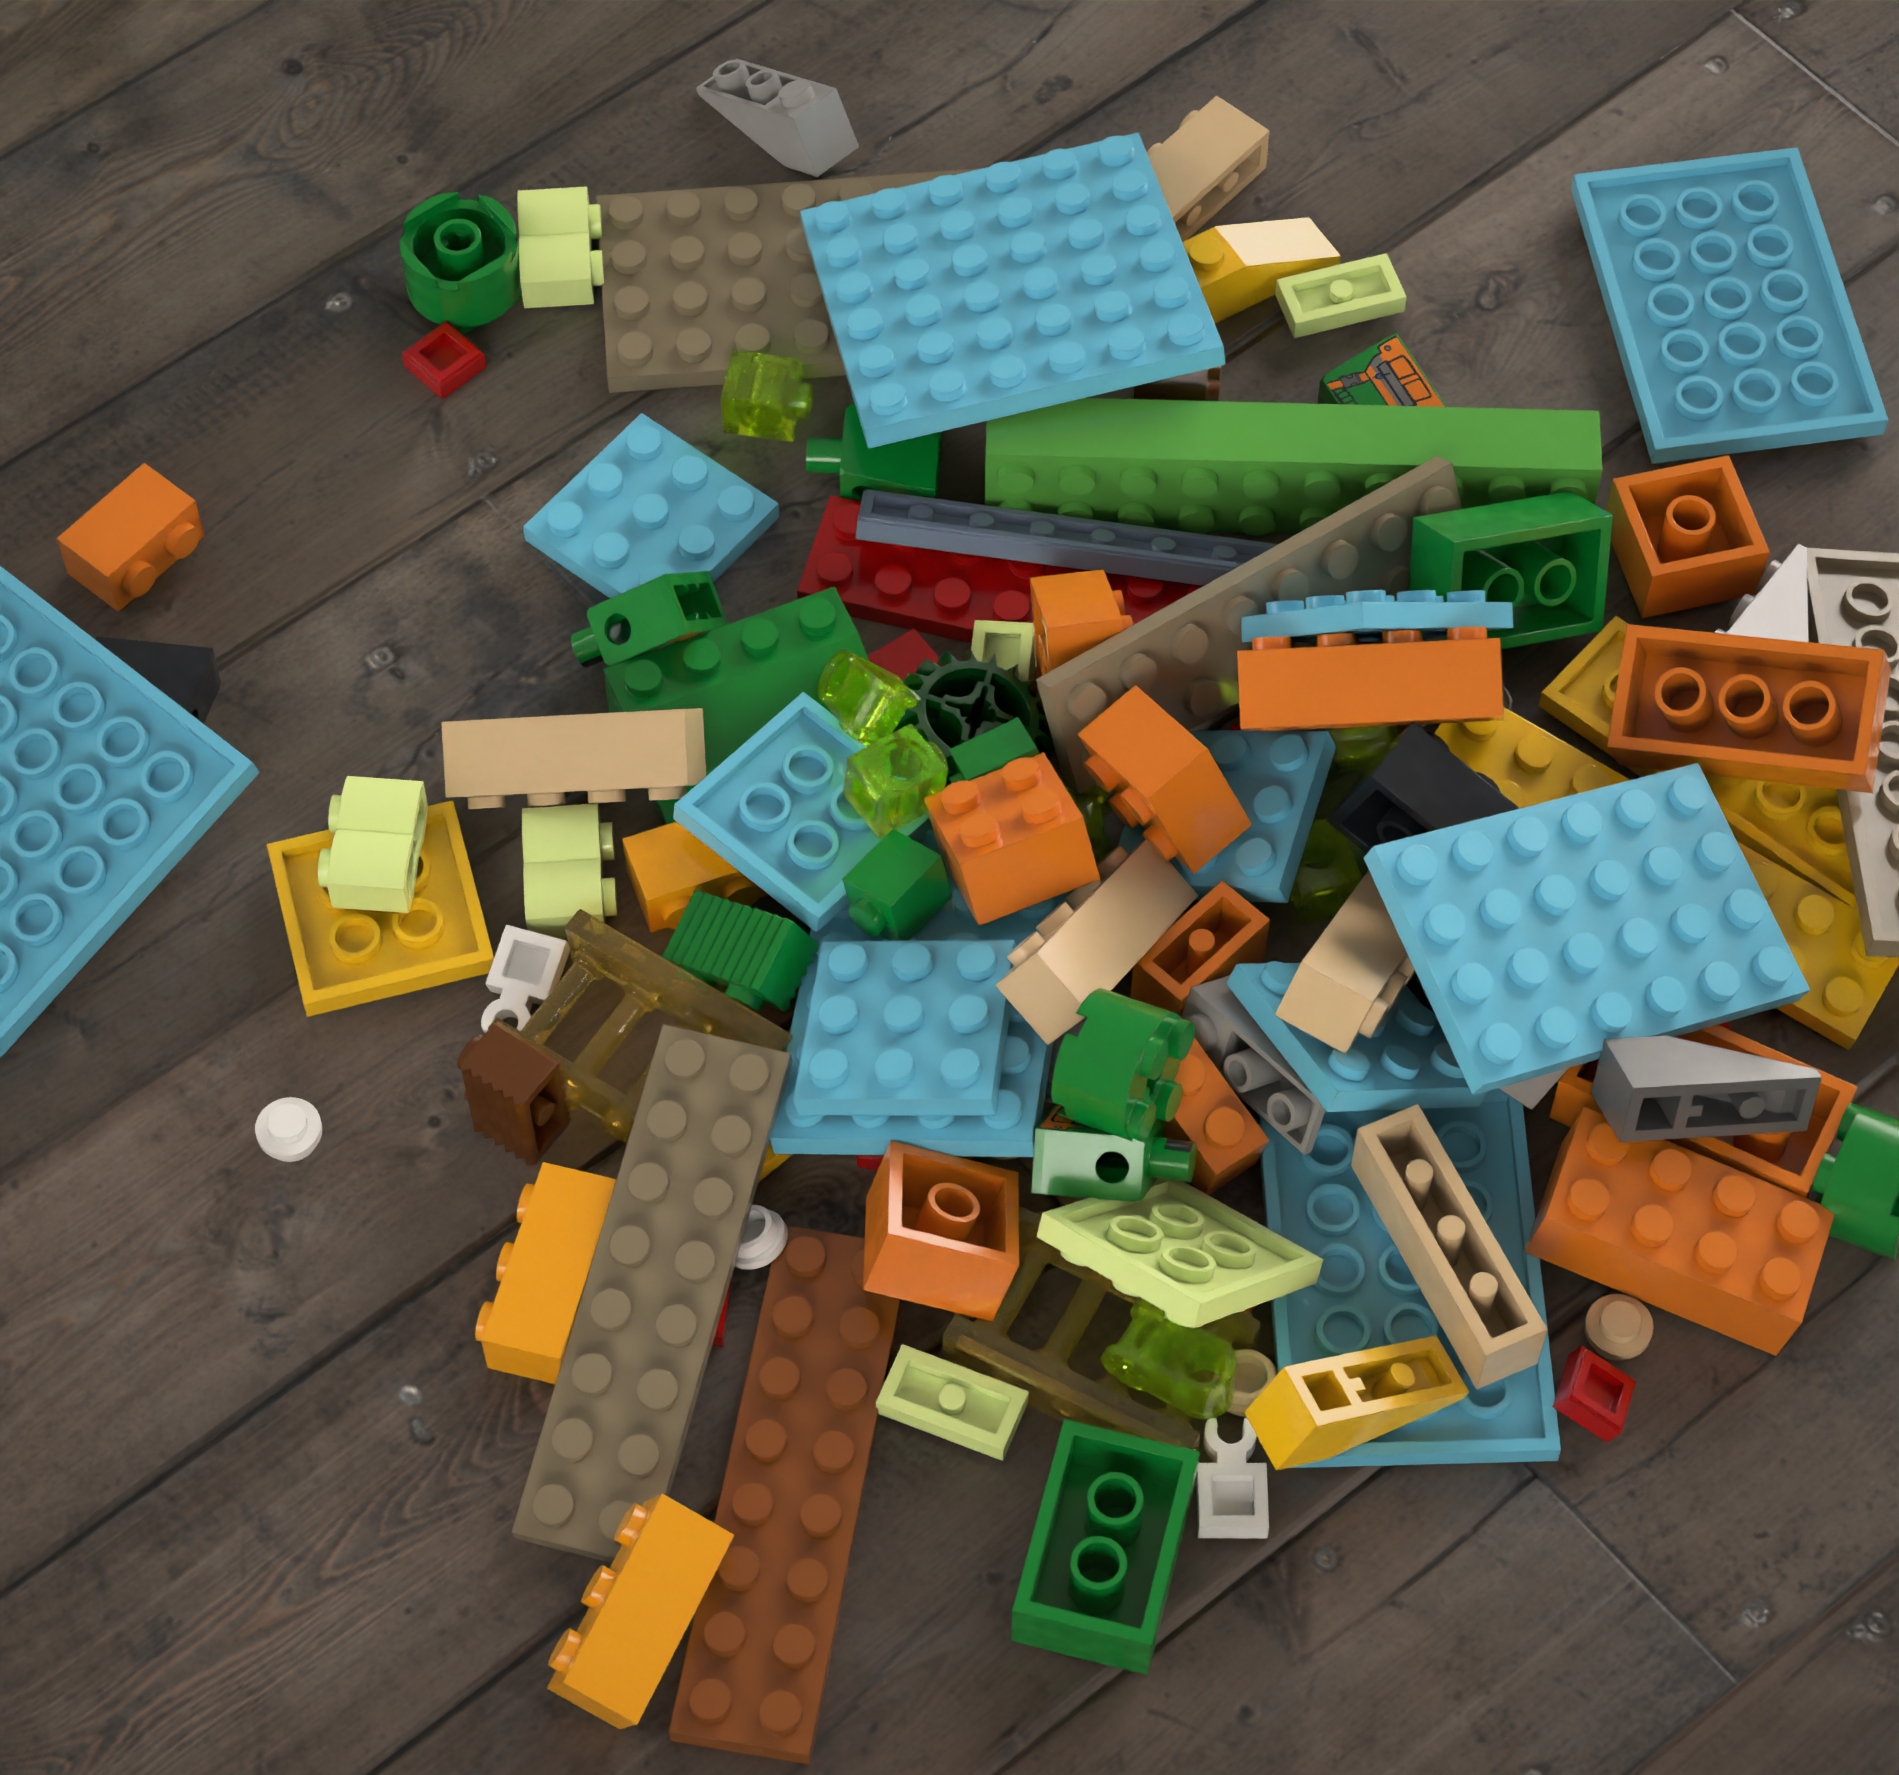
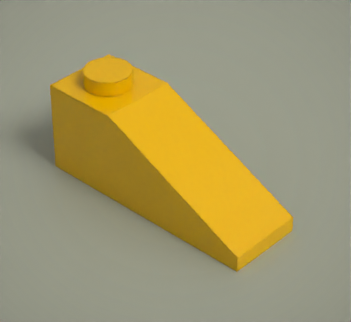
M1309 217L1215 226L1182 242L1214 323H1218L1275 295L1277 279L1335 266L1340 263L1341 258L1340 254Z
M1437 1335L1285 1366L1244 1411V1414L1277 1471L1329 1459L1463 1400L1469 1393V1390Z

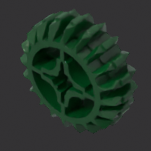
M971 649L962 655L960 661L955 659L947 650L938 658L937 663L924 659L922 664L917 667L915 674L908 673L907 677L902 680L898 694L893 697L888 711L890 713V720L887 726V740L894 743L892 747V760L906 763L904 770L916 779H923L924 785L933 792L935 790L941 792L950 785L948 778L958 773L949 749L970 740L968 739L971 728L969 725L970 720L975 722L972 731L973 738L1018 717L1036 745L1039 754L1044 752L1050 762L1054 752L1053 740L1041 697H1035L1038 691L1037 681L1021 682L1018 679V664L1005 670L997 666L995 654L988 658L986 662L976 660Z

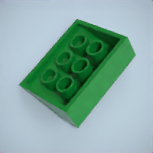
M835 586L603 669L610 713L703 708L706 776L802 692L810 696L891 760L893 759L892 747L894 743L887 740V726L890 714L859 633ZM894 761L903 769L905 768L906 763ZM696 785L686 786L687 793ZM680 799L651 800L663 826L676 822L673 819L674 804Z

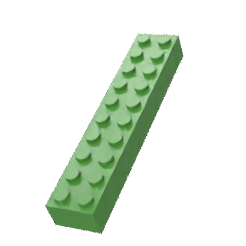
M1082 398L987 421L985 505L1205 534L1207 532L1245 533L1250 536L1298 534L1436 456L1453 464L1461 509L1572 491L1595 504L1603 471L1599 411Z

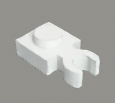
M510 925L505 926L485 983L490 992L501 994L500 999L490 1003L482 1015L481 1026L484 1033L494 1023L500 1022L507 1017H514L518 1019L515 1033L530 1042L534 1034V1021L530 1015L532 1004L551 1008L571 949L566 940Z
M1208 1418L1205 1425L1203 1445L1206 1454L1215 1463H1198L1196 1479L1198 1538H1268L1267 1463H1246L1254 1452L1257 1435L1248 1419L1244 1418L1242 1439L1237 1443H1226L1217 1434V1418Z

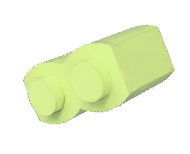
M587 187L518 191L519 267L524 308L594 304V286H602L604 284L602 250L592 251V240L602 238L600 204L589 205Z
M347 776L342 795H333L331 797L328 825L330 833H335L331 849L322 848L320 852L318 883L320 887L328 888L333 908L409 913L415 891L418 859L423 846L427 822L428 803L423 781Z
M598 803L522 808L524 905L527 930L558 939L606 936V916L618 915L615 877L604 878L603 861L615 860L613 822L601 823Z

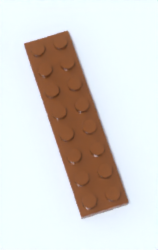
M787 1226L788 1240L780 1255L771 1262L714 1522L716 1525L734 1534V1537L694 1613L670 1723L669 1736L670 1741L810 1765L880 1416L878 1408H876V1401L888 1376L903 1300L863 1290L865 1238Z

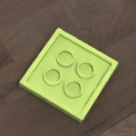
M1158 1178L1141 1201L1130 1202L1090 1197L1043 1212L1037 1233L1039 1239L1060 1250L1061 1256L1065 1260L1093 1269L1112 1280L1113 1286L1120 1292L1141 1297L1165 1311V1316L1170 1321L1192 1328L1201 1327L1209 1322L1242 1312L1250 1307L1316 1284L1323 1259L1191 1185L1183 1181Z

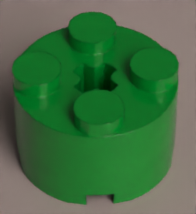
M453 192L431 197L420 203L408 214L403 224L404 232L400 240V254L407 293L415 309L430 321L440 325L447 321L461 334H465L471 331L474 326L483 325L499 318L521 300L519 246L514 220L507 209L499 202L477 194L478 201L459 199V193Z
M1099 988L1085 998L1076 1012L1078 1015L1087 1017L1079 1035L1075 1036L1066 1033L1062 1041L1052 1079V1102L1064 1107L1057 1112L1060 1117L1129 1141L1134 1139L1143 1142L1158 1119L1170 1122L1178 1110L1183 1087L1182 1084L1174 1082V1079L1178 1073L1180 1061L1187 1056L1193 1043L1195 1025L1193 1022L1181 1019L1177 1013Z
M1850 1103L1843 1114L1837 1132V1140L1843 1142L1837 1156L1826 1153L1817 1169L1812 1185V1191L1818 1193L1815 1202L1820 1203L1821 1206L1835 1214L1828 1236L1896 1260L1897 1255H1899V1119Z

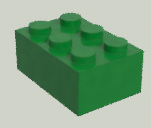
M1568 491L1413 517L1408 591L1435 590L1436 596H1443L1444 602H1447V592L1484 590L1486 602H1512L1513 628L1487 631L1488 638H1500L1501 649L1602 631L1613 515L1574 492ZM1447 635L1423 638V642L1447 640Z
M1063 1420L1012 1609V1642L1145 1675L1149 1674L1196 1485L1200 1451L1072 1420Z

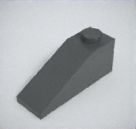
M1671 1036L1604 1039L1603 1051L1600 1054L1591 1094L1619 1142L1807 1131L1822 1077L1817 1069Z

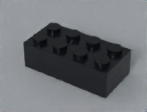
M1412 722L1365 768L1326 821L1367 854L1376 845L1520 808L1500 792L1499 787L1491 778L1473 771L1452 754L1448 745L1439 736L1432 732L1424 731L1416 723Z

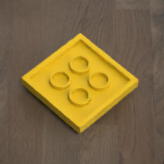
M453 800L428 806L425 836L418 859L416 885L409 913L332 907L328 888L320 887L318 883L320 852L322 848L331 849L335 833H330L329 829L267 844L307 1017L490 972L494 955Z

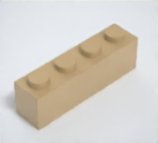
M1217 95L1200 111L1193 110L1180 124L1179 129L1162 144L1156 143L1147 151L1182 242L1192 236L1266 169L1270 130Z
M703 708L441 722L446 798L467 797L468 809L506 807L505 795L527 794L528 806L566 804L565 792L587 791L588 803L626 801V789L648 788L649 800L681 799L687 794L686 786L697 785L706 777Z
M1147 839L1129 853L1121 845L1108 853L1097 863L1100 880L1071 890L1064 897L1066 902L1056 907L1035 927L1042 936L1037 931L1033 932L1007 955L1008 960L1014 966L995 986L1047 1045L1084 1019V1016L1078 1015L1076 1012L1085 998L1099 988L1111 991L1198 897L1195 890L1169 861L1165 862Z
M1369 870L1300 963L1275 1013V1016L1344 1054L1347 1053L1360 1033L1370 1039L1372 1038L1386 1011H1390L1403 986L1408 984L1415 972Z
M1419 1104L1358 1128L1351 1166L1475 1388H1482L1536 1365L1548 1329Z

